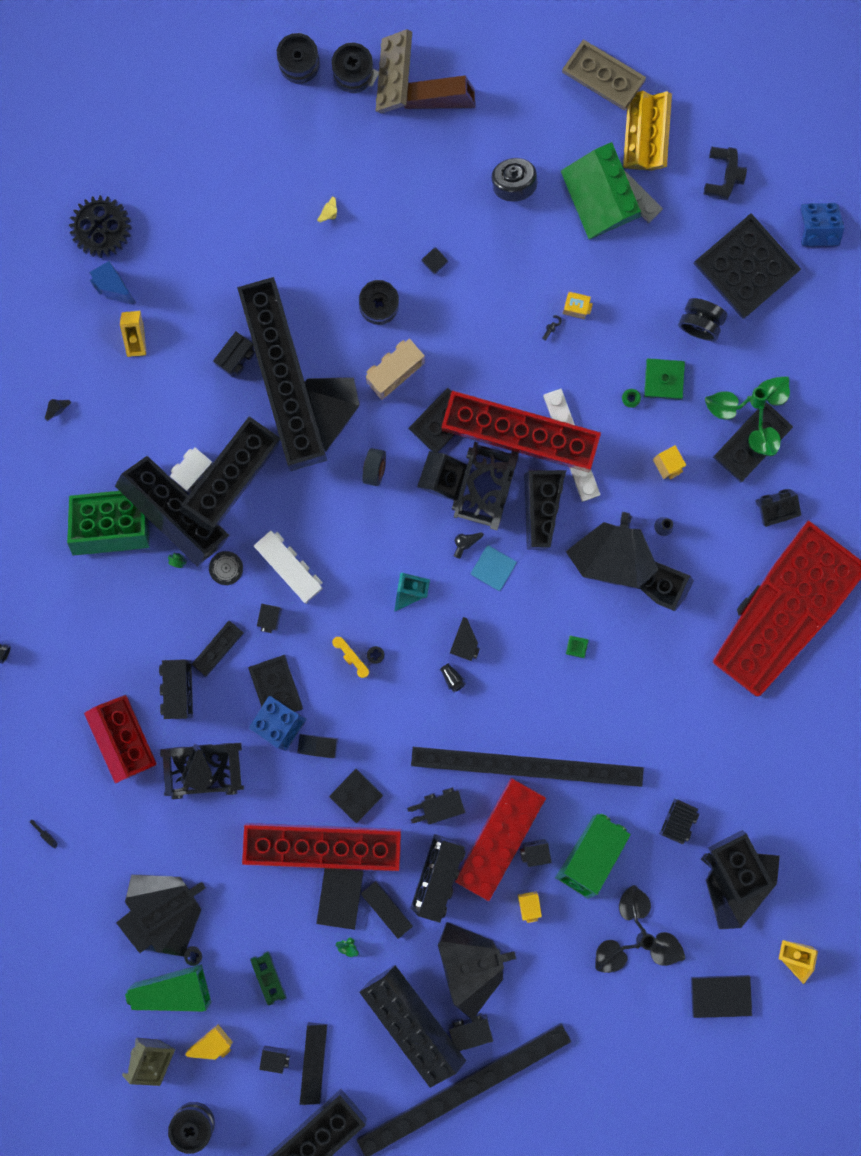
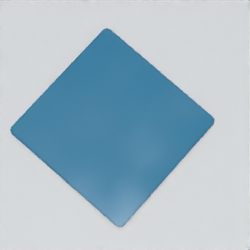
M487 545L473 568L471 575L500 591L517 562Z

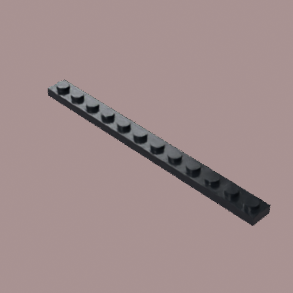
M414 746L411 766L640 787L643 785L644 767Z
M562 1023L358 1137L357 1142L365 1156L373 1155L569 1044L571 1040Z

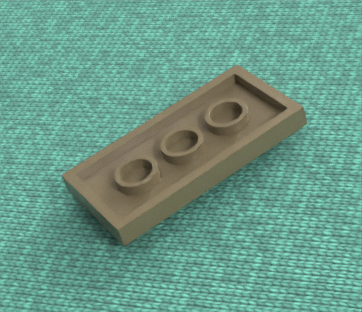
M408 29L382 38L376 98V112L385 113L406 106L412 31Z
M584 39L562 69V73L624 111L646 81L645 76Z

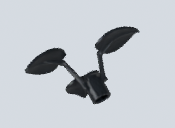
M636 885L629 887L621 896L619 912L625 920L634 919L641 930V933L636 937L637 943L620 947L618 942L614 940L603 941L597 948L595 969L599 972L610 973L623 968L628 960L623 950L631 948L638 949L641 947L645 950H650L653 961L661 966L685 960L683 948L672 934L661 932L655 938L647 933L638 921V918H645L649 914L651 903L648 896Z

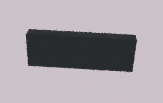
M229 620L192 665L207 677L244 632Z
M376 881L361 892L363 898L397 939L413 927Z

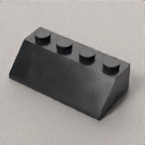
M437 834L433 836L410 908L418 917L440 923L447 912V901L453 894L452 885L454 880L458 878V867L460 861L462 862L465 857V847L460 843Z

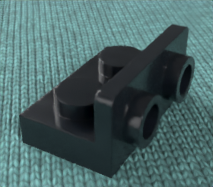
M783 489L777 494L764 495L760 499L755 500L756 505L760 508L762 523L765 527L801 516L798 495L791 489Z

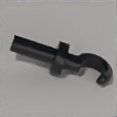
M554 315L553 318H557L559 323L552 322L546 326L547 331L542 337L543 340L546 341L550 333L555 331V326L561 324V318L558 315Z

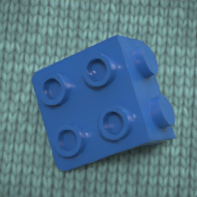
M837 203L802 204L800 210L805 226L801 240L802 246H840L845 228L839 205Z

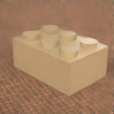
M410 338L406 342L404 340L395 347L396 350L392 354L390 352L387 353L377 367L373 365L366 372L367 384L381 400L425 364V355Z

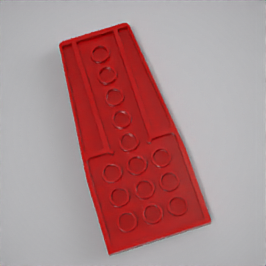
M806 521L771 567L750 603L713 658V664L751 694L760 696L835 614L860 581L861 560L812 522Z

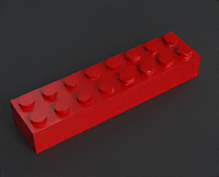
M453 390L441 427L444 432L588 473L591 470L601 432Z
M246 823L244 825L242 865L399 871L401 829Z

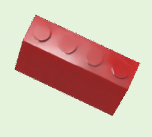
M126 695L97 705L84 713L115 784L157 765Z

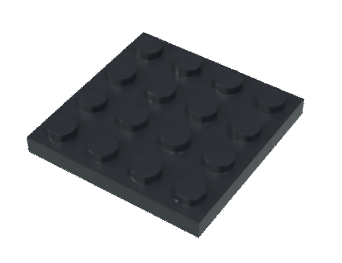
M752 213L693 263L742 319H745L801 270Z

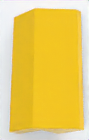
M639 91L628 105L623 168L652 171L667 167L672 93L667 91L651 95L645 91Z

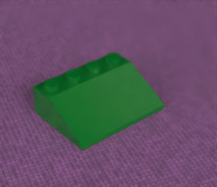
M612 142L591 151L561 170L589 240L642 217L641 210Z
M120 491L69 496L67 544L73 556L149 548L148 518Z

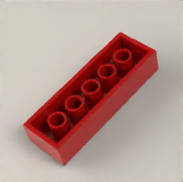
M510 778L462 864L455 882L490 901L546 797Z

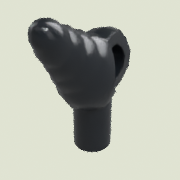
M482 532L470 535L458 534L454 540L457 549L453 556L460 559L464 550L470 548L484 534Z

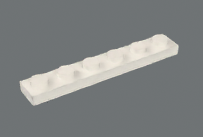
M562 389L543 395L551 419L575 425ZM569 467L582 502L600 496L592 470L588 473Z

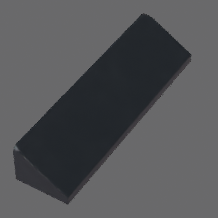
M311 1022L307 1024L299 1105L320 1104L327 1024Z

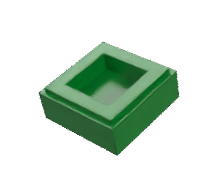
M569 636L565 654L585 658L589 639Z

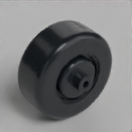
M510 158L500 162L494 168L491 175L494 193L502 200L510 202L528 198L535 192L538 184L535 166L522 158Z

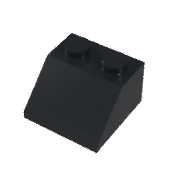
M429 451L417 487L453 501L454 499L458 500L467 464L444 453Z

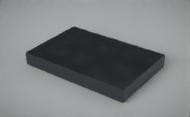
M449 388L408 428L432 452H439L455 436V434L442 431L441 428L452 393Z
M285 655L248 667L261 707L267 698L271 696L294 712L303 709Z
M324 869L316 924L355 930L363 870Z
M749 975L691 977L693 1018L752 1016L751 981Z

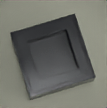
M436 247L421 259L423 264L434 275L448 263V260Z

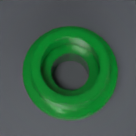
M627 389L622 395V402L628 408L636 407L641 401V395L635 389ZM628 396H633L634 401L630 402Z
M173 553V555L168 556V564L177 568H183L187 560L184 559V555L179 553Z

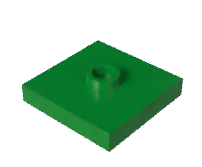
M647 358L644 397L682 400L685 361Z

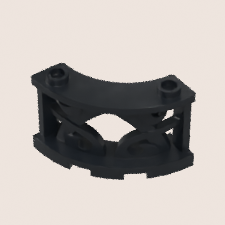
M474 442L473 448L469 447L466 458L469 459L459 498L458 500L454 499L452 510L455 511L453 518L467 519L491 526L490 529L498 530L519 453L512 451L510 454L478 445V442ZM480 455L491 458V463L487 464L484 457L483 462L479 463L476 460V456ZM473 464L477 468V470L470 474ZM494 469H497V473L501 472L503 477L500 479L496 478ZM490 471L492 480L495 484L501 486V490H492L481 499L473 481L481 474ZM466 485H468L470 494L464 495ZM494 496L496 498V502L491 503L489 500L487 505L485 501L488 499V497ZM470 501L471 505L469 508H473L475 504L478 505L475 513L462 510L463 503ZM482 509L491 517L480 515L479 512Z
M241 743L198 745L202 753L205 754L207 762L218 768L213 775L212 784L210 787H207L205 792L193 788L189 789L187 786L173 789L172 775L183 773L184 764L187 763V757L190 756L193 746L160 749V756L163 757L164 796H171V799H182L183 795L226 792V795L237 794V790H244V785H241L239 751L242 750ZM214 754L218 755V760L216 761H221L220 764L212 760ZM171 757L173 759L175 766L178 769L173 772L171 766ZM225 769L230 770V776L224 772ZM224 778H230L231 784H226ZM218 780L220 786L211 787Z

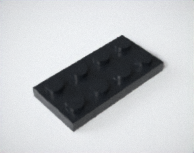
M766 402L763 409V430L768 427L774 428L778 432L781 441L793 426ZM759 409L750 416L713 456L740 483L767 456L757 453L749 445L750 434L753 431L759 430Z

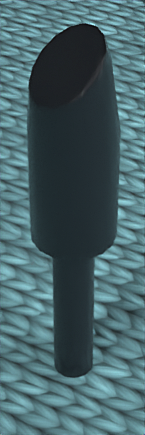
M759 585L737 608L738 616L744 612L760 587Z
M31 820L30 823L38 830L42 839L51 847L56 848L57 842L54 838Z

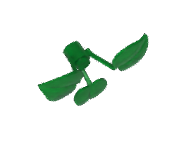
M776 377L762 382L753 390L752 396H748L739 406L737 396L728 391L717 392L705 397L708 410L715 417L723 420L733 419L736 416V410H740L748 402L754 408L759 409V430L753 431L750 434L749 445L754 451L763 455L774 456L777 454L781 443L780 436L774 428L768 427L763 430V409L766 401L774 406L783 405L788 401L790 395L789 377Z

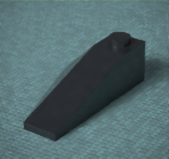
M655 562L659 572L639 589L656 604L676 611L687 597L694 580L690 575Z

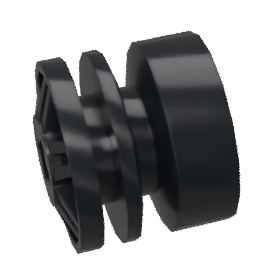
M374 280L362 288L359 295V309L367 322L374 325H383L390 322L396 316L399 296L396 289L389 282ZM375 301H382L383 307L379 306L378 308H376Z

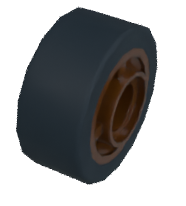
M374 448L369 449L363 466L364 484L380 485L386 466V451Z

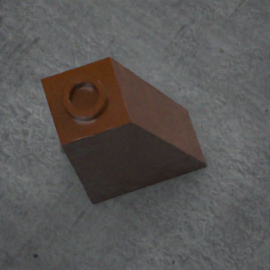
M466 75L408 83L407 101L404 108H475V88Z

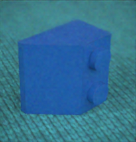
M110 261L89 272L92 276L90 282L100 295L103 293L107 299L132 305L136 303Z

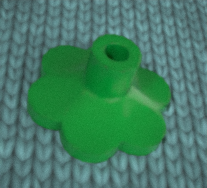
M348 938L347 941L336 942L335 944L338 951L348 957L358 956L359 954L356 946H354L355 940L352 938Z

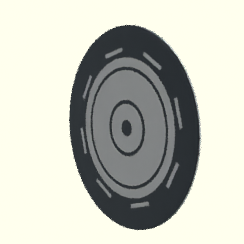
M222 551L211 559L209 573L216 583L231 585L240 579L243 573V564L235 553Z

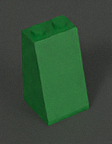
M596 814L592 817L555 877L587 899L598 895L631 835L626 832L627 829L619 824L615 825L604 814Z
M202 964L135 982L125 994L126 1002L131 1006V1010L203 1012L207 1010L212 1002Z

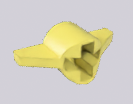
M332 196L324 206L322 213L317 219L320 223L336 218L337 207L335 197Z

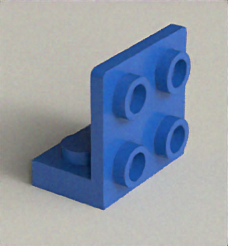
M269 696L252 721L249 729L276 748L287 751L307 719Z

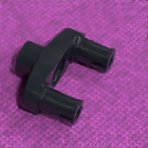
M711 146L709 158L725 160L727 163L724 184L706 183L703 195L720 197V199L728 200L734 183L744 184L747 167L738 166L736 148L728 147L726 149Z

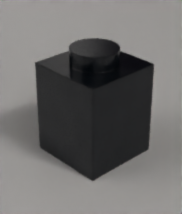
M261 603L257 626L261 627V631L272 633V630H278L282 608Z
M264 1046L259 1070L283 1074L284 1068L289 1066L290 1056H287L288 1049Z

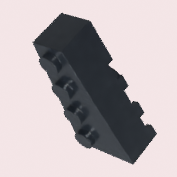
M567 470L528 471L524 474L527 550H540L551 547L556 515L563 490V481Z

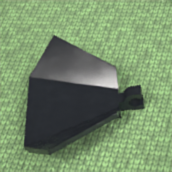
M308 378L305 381L325 452L360 406L354 378Z
M622 512L620 526L603 522L566 551L582 577L639 589L659 572L641 529L629 528L632 519L630 513Z
M705 853L701 860L711 868L705 881L718 928H742L774 887L738 904L734 900L712 855ZM758 854L775 887L777 885L780 856Z
M131 874L125 903L156 952L184 957L201 912V908L193 896L206 887L200 882L189 890L181 877Z
M446 922L438 943V949L453 1005L473 1020L502 982L503 962L516 959L515 952L501 955L493 940Z

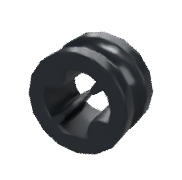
M377 646L371 647L367 652V658L372 663H380L384 659V651ZM375 649L379 650L378 653L381 652V657H378L376 661L373 660L374 657H370V653H373Z
M191 946L186 949L184 959L188 965L196 966L202 960V953L199 948ZM194 951V954L197 952L196 960L188 959L190 952Z

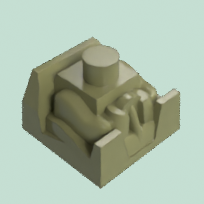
M136 1038L135 1047L131 1051L128 1073H123L122 1076L129 1084L160 1086L175 1049L158 1039Z

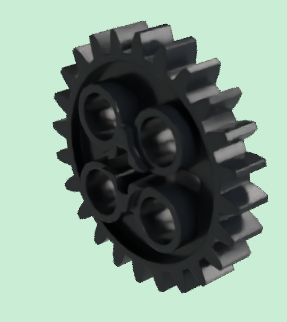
M99 195L97 201L92 196L90 203L84 199L85 205L78 204L80 210H73L76 217H70L74 222L69 224V227L74 229L70 231L71 236H74L73 242L78 243L77 247L79 249L83 248L85 254L90 251L92 257L96 253L99 258H102L103 253L109 257L110 251L116 255V248L118 247L123 250L120 244L128 243L125 237H131L130 233L127 232V230L132 229L131 225L128 224L131 222V219L126 217L128 212L123 210L122 204L118 205L117 200L114 199L111 202L108 196L105 201L101 195ZM99 211H105L103 216L97 217ZM85 224H91L88 230H83ZM112 224H118L115 230H110ZM104 237L103 242L96 243L97 238Z

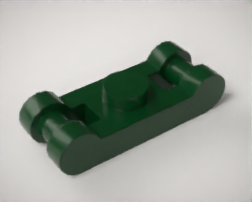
M267 951L258 958L257 956L250 958L267 1005H273L277 1000L287 999L270 952ZM266 963L268 968L261 970L260 965ZM276 988L277 992L271 994L269 990Z

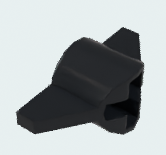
M50 400L45 420L48 422L54 416L61 414L71 404V401Z

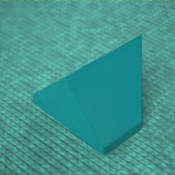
M400 573L394 612L418 600L427 598L430 579Z

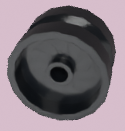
M292 33L285 36L279 42L276 50L277 61L282 75L288 81L296 84L312 80L320 67L318 49L314 40L302 33Z
M355 42L345 43L334 52L332 70L337 86L343 91L357 93L367 89L372 83L374 76L372 55L362 44Z
M698 298L689 299L684 309L687 314L681 316L678 323L679 328L696 338L716 341L721 332L719 326L724 324L728 315L727 312L709 301Z
M189 1102L182 1105L175 1112L168 1127V1137L171 1144L178 1151L185 1154H194L201 1151L208 1144L215 1129V1118L212 1111L206 1105L199 1102Z

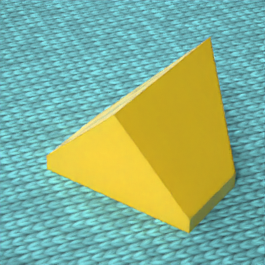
M782 940L779 960H782L804 984L815 970L818 950L812 946Z

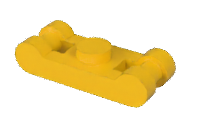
M335 637L332 641L333 646L338 649L341 648L345 653L343 658L349 665L353 663L356 666L359 677L366 678L369 675V670L343 638Z

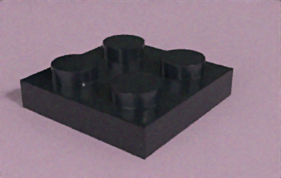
M355 769L329 797L357 824L383 797V794Z

